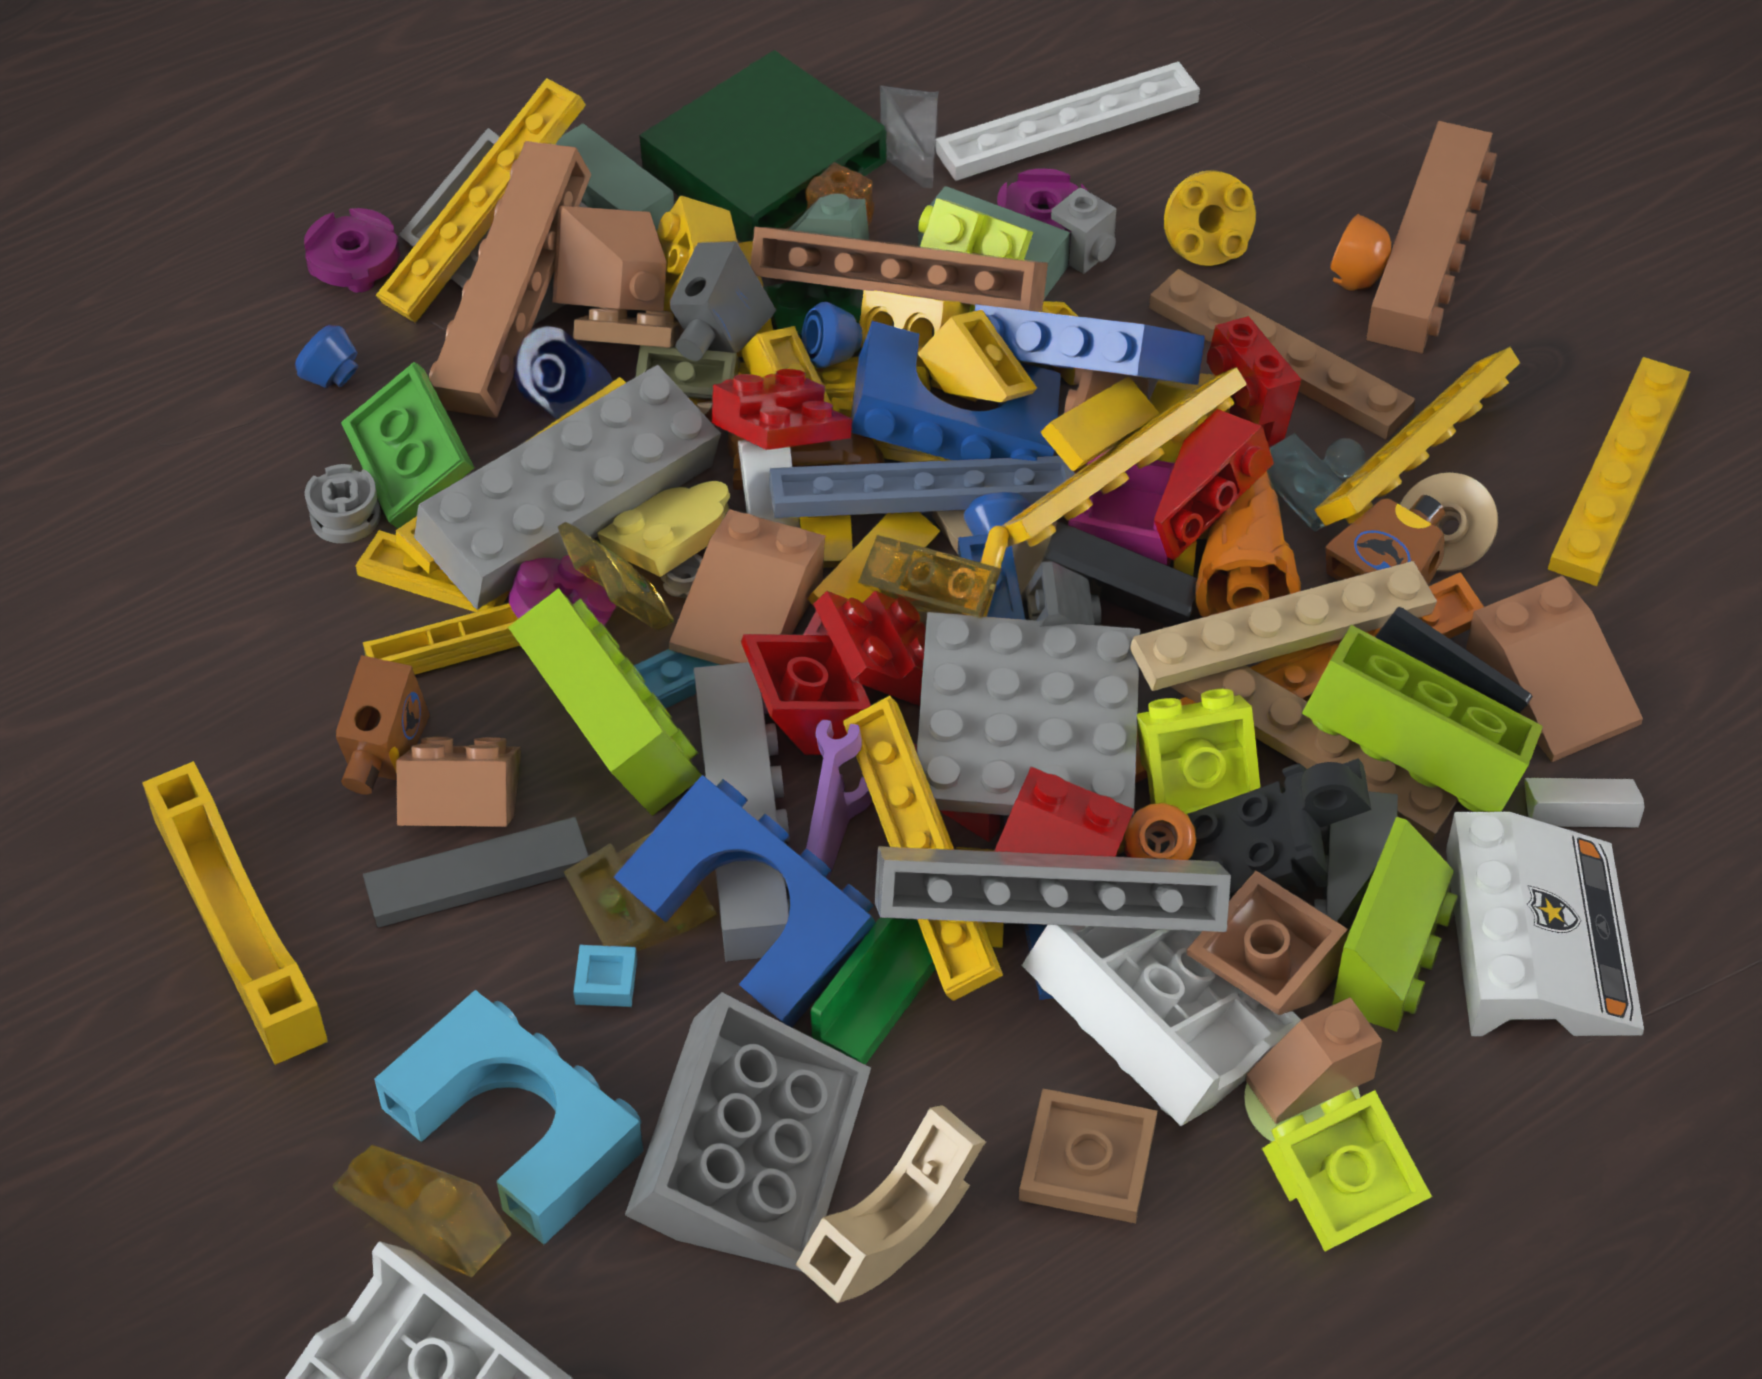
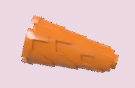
M1267 471L1209 527L1196 582V605L1203 618L1301 591V581L1297 573L1293 550L1284 540L1278 496L1275 490L1272 489L1270 476Z

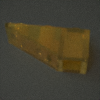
M877 535L858 583L873 592L877 591L895 599L898 597L904 598L916 610L922 612L971 615L982 619L1001 569Z
M373 1144L365 1152L354 1158L348 1170L332 1185L337 1193L431 1260L469 1277H473L511 1235L480 1185Z

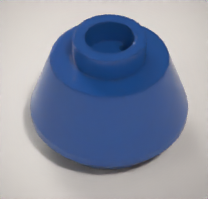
M820 302L810 309L805 317L802 328V343L812 364L817 368L824 369L849 360L854 352L859 350L862 343V329L860 324L856 323L851 313L829 302Z
M327 325L306 344L295 361L297 375L303 380L325 388L332 386L334 383L338 387H342L358 369V365L354 362L357 351L342 326Z
M997 492L986 494L974 499L964 512V520L973 536L987 535L994 526L1004 525L1032 504L1024 496L1017 493Z

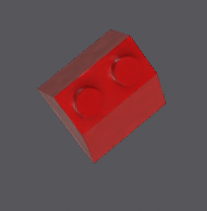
M743 634L741 644L770 717L805 755H821L816 738V728L822 720L831 721L834 733L832 739H841L847 735L843 721L871 706L863 685L852 681L829 635Z
M1031 766L994 852L1115 857L1134 809L1118 803L1110 797L1099 795L1065 781L1057 775L1046 773Z

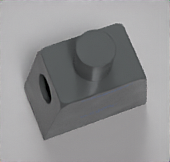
M736 241L698 243L670 300V308L684 330L676 342L677 350L685 358L693 361L700 360L707 350L738 353L776 311Z

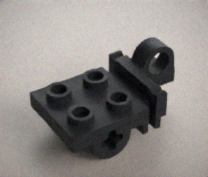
M1359 758L1343 764L1323 762L1313 765L1308 769L1298 763L1282 769L1286 781H1284L1285 788L1278 781L1188 813L1187 815L1195 827L1196 845L1193 855L1189 860L1218 861L1231 875L1229 900L1255 871L1283 888L1294 885L1300 893L1308 891L1307 877H1311L1318 887L1326 885L1325 874H1327L1320 828L1372 810L1365 768Z

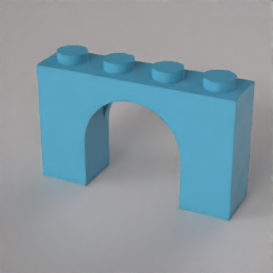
M476 990L374 1079L382 1109L421 1142L468 1100L485 1091L496 1088H520L533 1092L545 1099L556 1112L550 1129L532 1149L496 1181L502 1210L543 1245L643 1152L640 1129L641 1119L631 1105L620 1098L615 1101L600 1090L595 1078L585 1068L579 1065L572 1068L559 1057L556 1048L545 1036L540 1033H535L532 1036L519 1025L517 1018L505 1004L500 1001H495L492 1004Z

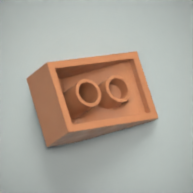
M729 509L708 543L670 639L669 650L720 665L746 663L748 659L741 644L743 634L792 635L811 603L807 598L823 581L825 535Z
M1563 575L1474 611L1466 650L1532 694V699L1520 714L1543 726L1537 744L1551 762L1641 725L1643 717L1593 612Z

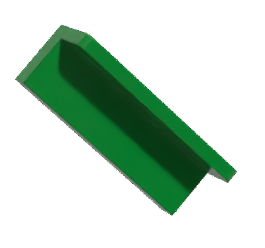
M883 917L877 920L811 1009L813 1039L866 1065L936 969L917 920Z

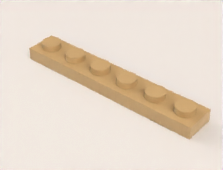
M1414 561L1137 635L1133 637L1130 651L1151 690L1155 691L1342 639L1350 625L1364 632L1381 628L1397 607L1404 608L1417 618L1432 614L1437 600Z

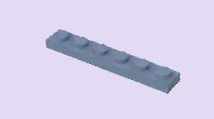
M1060 456L1037 457V461L996 458L770 468L769 486L774 518L966 510L974 499L997 492L1017 493L1033 504L1072 477L1075 472L1066 465Z

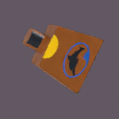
M1421 495L1409 510L1391 499H1381L1325 547L1327 574L1341 581L1414 561L1427 585H1429L1444 557V533L1436 527L1445 516L1443 506L1436 499L1428 495Z
M364 655L360 657L336 730V740L348 764L341 783L350 791L367 795L372 793L378 777L397 780L396 760L409 751L413 745H417L430 713L412 666Z

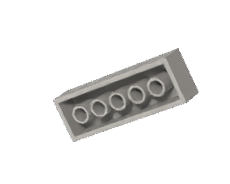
M656 365L418 505L414 538L478 610L512 589L514 577L523 562L537 558H556L560 560L563 556L568 555L598 536L597 532L613 523L615 517L619 514L633 510L664 490L681 486L712 467L721 433L661 367Z

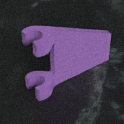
M822 720L816 728V738L819 751L823 756V763L806 848L832 870L849 820L865 810L871 804L872 797L864 777H861L859 787L855 791L850 793L844 792L843 775L839 772V766L856 756L862 747L859 725L850 724L848 733L844 738L832 739L834 733L831 721ZM831 872L826 876L828 880L830 878Z

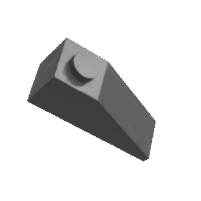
M1053 561L1042 562L1021 594L1025 620L1039 621L1040 627L1066 624L1100 625V600L1098 594H1090L1089 579Z

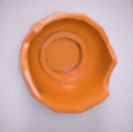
M1359 214L1352 218L1343 233L1331 262V270L1341 277V279L1334 277L1332 280L1334 283L1349 291L1364 290L1371 287L1383 276L1392 251L1391 239L1384 227Z

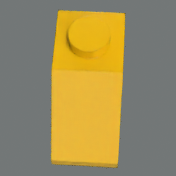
M983 310L951 316L918 352V355L929 369L931 377L941 386L945 393L1004 402L1031 395L1037 389Z

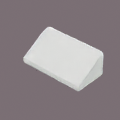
M747 440L738 441L747 514L800 528L799 517L774 518L769 486L770 468L792 467L790 447L765 450Z
M1525 778L1524 781L1529 818L1558 827L1639 828L1645 806L1644 799L1633 779Z

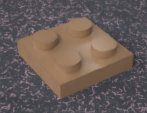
M599 307V309H589L588 316L575 319L573 339L671 348L676 345L684 330L678 321H674L675 315L673 312L646 310V313H637V317H627V309Z
M1042 1089L1020 1184L1019 1201L1136 1224L1156 1126L1157 1110Z

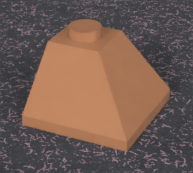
M558 206L552 302L614 309L663 311L667 263L651 213L645 211Z
M1255 871L1229 900L1227 932L1202 931L1187 948V955L1277 1015H1282L1314 1003L1339 974L1343 948L1348 937V929Z

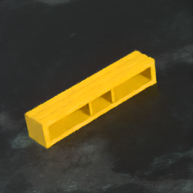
M510 603L363 642L365 656L412 666L415 675L521 645L508 628L518 620Z

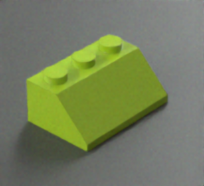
M1396 817L1343 948L1333 1005L1351 997L1368 1022L1396 1032L1404 1012L1415 1014L1425 986L1424 981L1417 979L1422 967L1432 970L1442 938L1434 936L1438 924L1446 927L1449 926L1458 900V895L1449 892L1454 870L1406 819Z

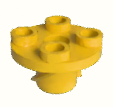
M1201 171L1184 179L1169 197L1164 213V229L1172 248L1184 259L1204 266L1219 265L1243 255L1247 250L1248 241L1253 233L1256 220L1252 192L1239 179L1221 171Z

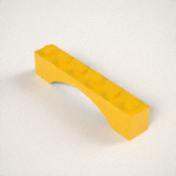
M194 761L142 782L154 821L274 1065L328 1042L318 1004L296 961L281 942L266 915L235 851L215 802Z

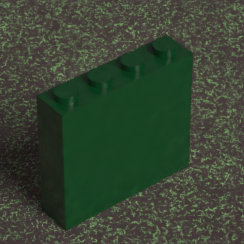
M775 50L751 63L745 69L718 84L707 93L686 104L680 110L639 135L642 168L679 197L684 196L729 210L736 238L741 243L753 241L755 227L787 229L820 197L841 193L887 162L886 127Z

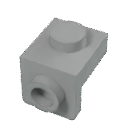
M1078 188L1052 209V220L1071 231L1069 261L1071 267L1084 274L1099 261L1103 262L1111 255L1116 245V238L1114 237L1115 207L1085 189Z

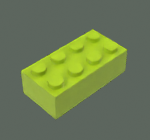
M558 588L508 627L610 772L651 816L696 783L702 776L691 761L693 757L699 754L680 728L675 726L671 720L672 716L656 695L650 692L644 684L646 682L632 662L627 657L625 658L619 650L620 646L607 628L597 620L581 598L572 604Z
M1350 625L1302 712L1303 715L1311 718L1313 724L1321 731L1330 735L1341 734L1359 744L1362 751L1368 756L1379 761L1389 760L1408 770L1410 776L1420 784L1433 788L1438 786L1457 796L1458 801L1473 812H1502L1530 763L1543 728L1542 725L1353 625Z

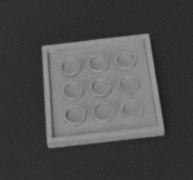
M927 612L917 755L938 809L1010 815L1031 766L1046 773L1057 775L1065 781L1099 795L1110 797L1116 802L1134 809L1139 666L1130 651L1133 637L1140 635V629L1084 624L1040 627L1039 621Z

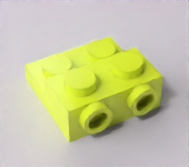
M936 198L934 206L928 205L924 209L918 226L919 232L924 233L921 247L1016 259L1025 258L1034 233L952 201ZM971 304L970 312H973L975 305Z
M1212 689L1201 694L1202 702L1182 706L1179 699H1158L1149 703V712L1136 715L1141 765L1147 771L1151 804L1166 803L1176 806L1185 814L1261 788L1252 706L1241 695L1234 696V692L1230 689Z
M1352 1090L1332 1098L1320 1105L1325 1115L1308 1124L1302 1114L1280 1124L1271 1130L1275 1140L1262 1148L1289 1201L1298 1199L1325 1252L1432 1197L1375 1090L1356 1099Z

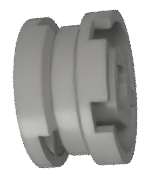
M339 464L325 468L326 473L320 477L313 475L306 485L305 499L310 512L312 528L319 537L333 543H351L365 538L376 529L381 518V511L377 500L375 482L370 473L364 469L361 472L352 469V465ZM371 514H374L371 521L368 522L367 519L370 517ZM317 521L323 525L322 528L317 524Z

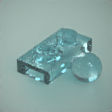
M1294 433L1269 448L1274 464L1267 472L1270 476L1272 488L1316 532L1325 525L1314 509L1343 484L1338 477L1349 478L1364 465L1365 453L1362 446L1355 440L1342 438L1334 441L1328 447L1325 459L1321 461Z

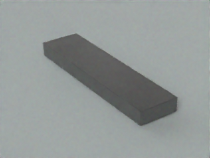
M576 817L364 873L363 878L377 928L585 872L591 870V866Z

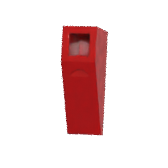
M1216 409L1183 441L1154 518L1168 558L1176 560L1274 464L1261 425Z

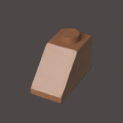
M1350 997L1300 1020L1246 1074L1245 1081L1275 1124L1374 1079L1382 1040Z

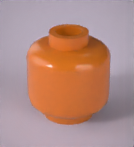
M1166 803L1149 804L1138 810L1130 819L1123 836L1124 852L1128 858L1189 860L1193 855L1196 845L1195 827L1189 816L1178 807ZM1161 833L1164 836L1161 838H1157L1153 834ZM1148 839L1155 844L1154 851L1149 848ZM1168 841V848L1160 852L1161 844Z

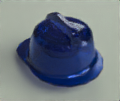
M545 326L534 329L523 339L517 354L513 358L515 363L514 379L516 387L522 396L532 404L541 406L556 420L613 382L603 365L560 328Z

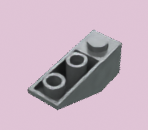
M1368 791L1372 810L1320 828L1322 842H1325L1324 856L1327 874H1325L1326 885L1320 886L1323 887V899H1314L1313 907L1347 929L1355 920L1397 817L1398 794Z

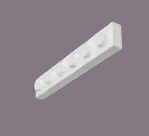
M1178 61L937 138L936 154L956 181L1197 103L1199 101L1200 88Z

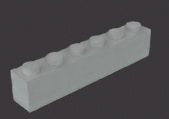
M749 662L694 668L705 777L716 786L722 779L726 780L748 800L742 807L757 821L765 813L789 834L786 809L776 810L775 799L784 798L781 765L770 766L769 756L778 755L775 723L765 724L764 714H769ZM736 861L725 864L715 869L725 962L762 958L780 937L788 921L790 899H787L786 895L787 883L780 872L760 862Z
M878 846L875 905L880 917L1227 932L1231 875L1218 861Z

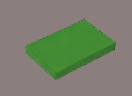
M415 362L341 422L362 468L370 473L374 479L377 499L388 522L396 528H400L417 516L420 503L458 482L475 468L427 373Z

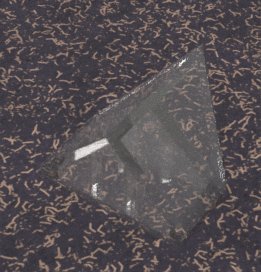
M880 85L881 124L886 127L887 160L923 188H933L938 132V92Z

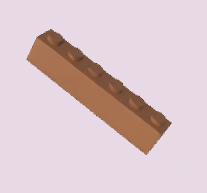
M1438 121L1371 307L1367 341L1423 353L1428 336H1438L1444 314V308H1440L1439 304H1448L1455 282V276H1451L1450 272L1459 273L1466 245L1460 244L1461 240L1470 241L1476 220V214L1471 213V210L1480 211L1487 183L1481 181L1482 179L1490 181L1495 167L1497 153L1489 152L1493 133Z
M525 141L518 159L511 166L509 183L503 198L496 204L493 223L487 238L480 244L477 263L471 278L464 284L462 300L455 318L448 324L446 340L440 356L430 369L429 379L445 410L492 418L498 417L554 272L558 206L579 207L591 177V173L576 147Z
M755 227L750 265L756 276L866 291L876 290L938 300L958 301L965 304L1027 311H1042L1048 269L1047 262L770 227Z

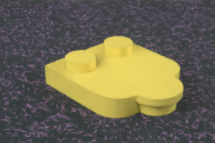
M719 481L700 483L690 489L685 487L670 488L656 494L633 510L619 514L615 517L613 523L597 532L602 547L604 545L622 559L661 577L708 546L711 537L729 509L727 502L730 498V493L727 485Z

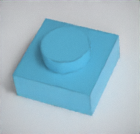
M580 945L573 992L575 1005L632 1007L637 966L636 947Z

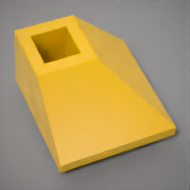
M680 196L670 212H666L662 216L656 232L667 263L663 311L672 312L670 300L698 243L737 242L729 210Z

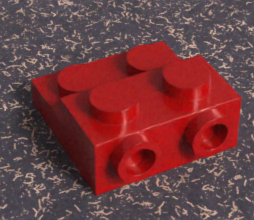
M1249 316L1215 325L1206 363L1215 376L1237 367L1247 384L1231 396L1234 405L1230 407L1229 413L1261 425L1271 455L1281 452L1302 379Z
M780 369L776 371V374H768L764 378L758 375L740 374L720 384H713L712 424L765 450L851 438L852 418L833 410L832 404L824 402L825 386L806 378L804 371Z
M826 591L813 605L852 681L920 706L926 627L920 621V615L915 607L904 598L898 597L895 599L877 591H874L863 603L854 597L847 599Z

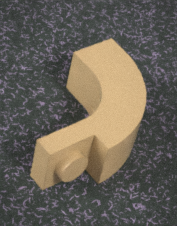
M943 1105L930 1108L901 1159L888 1177L859 1204L846 1211L822 1217L795 1265L837 1303L860 1296L881 1284L915 1255L954 1211L970 1186L963 1179L986 1141Z

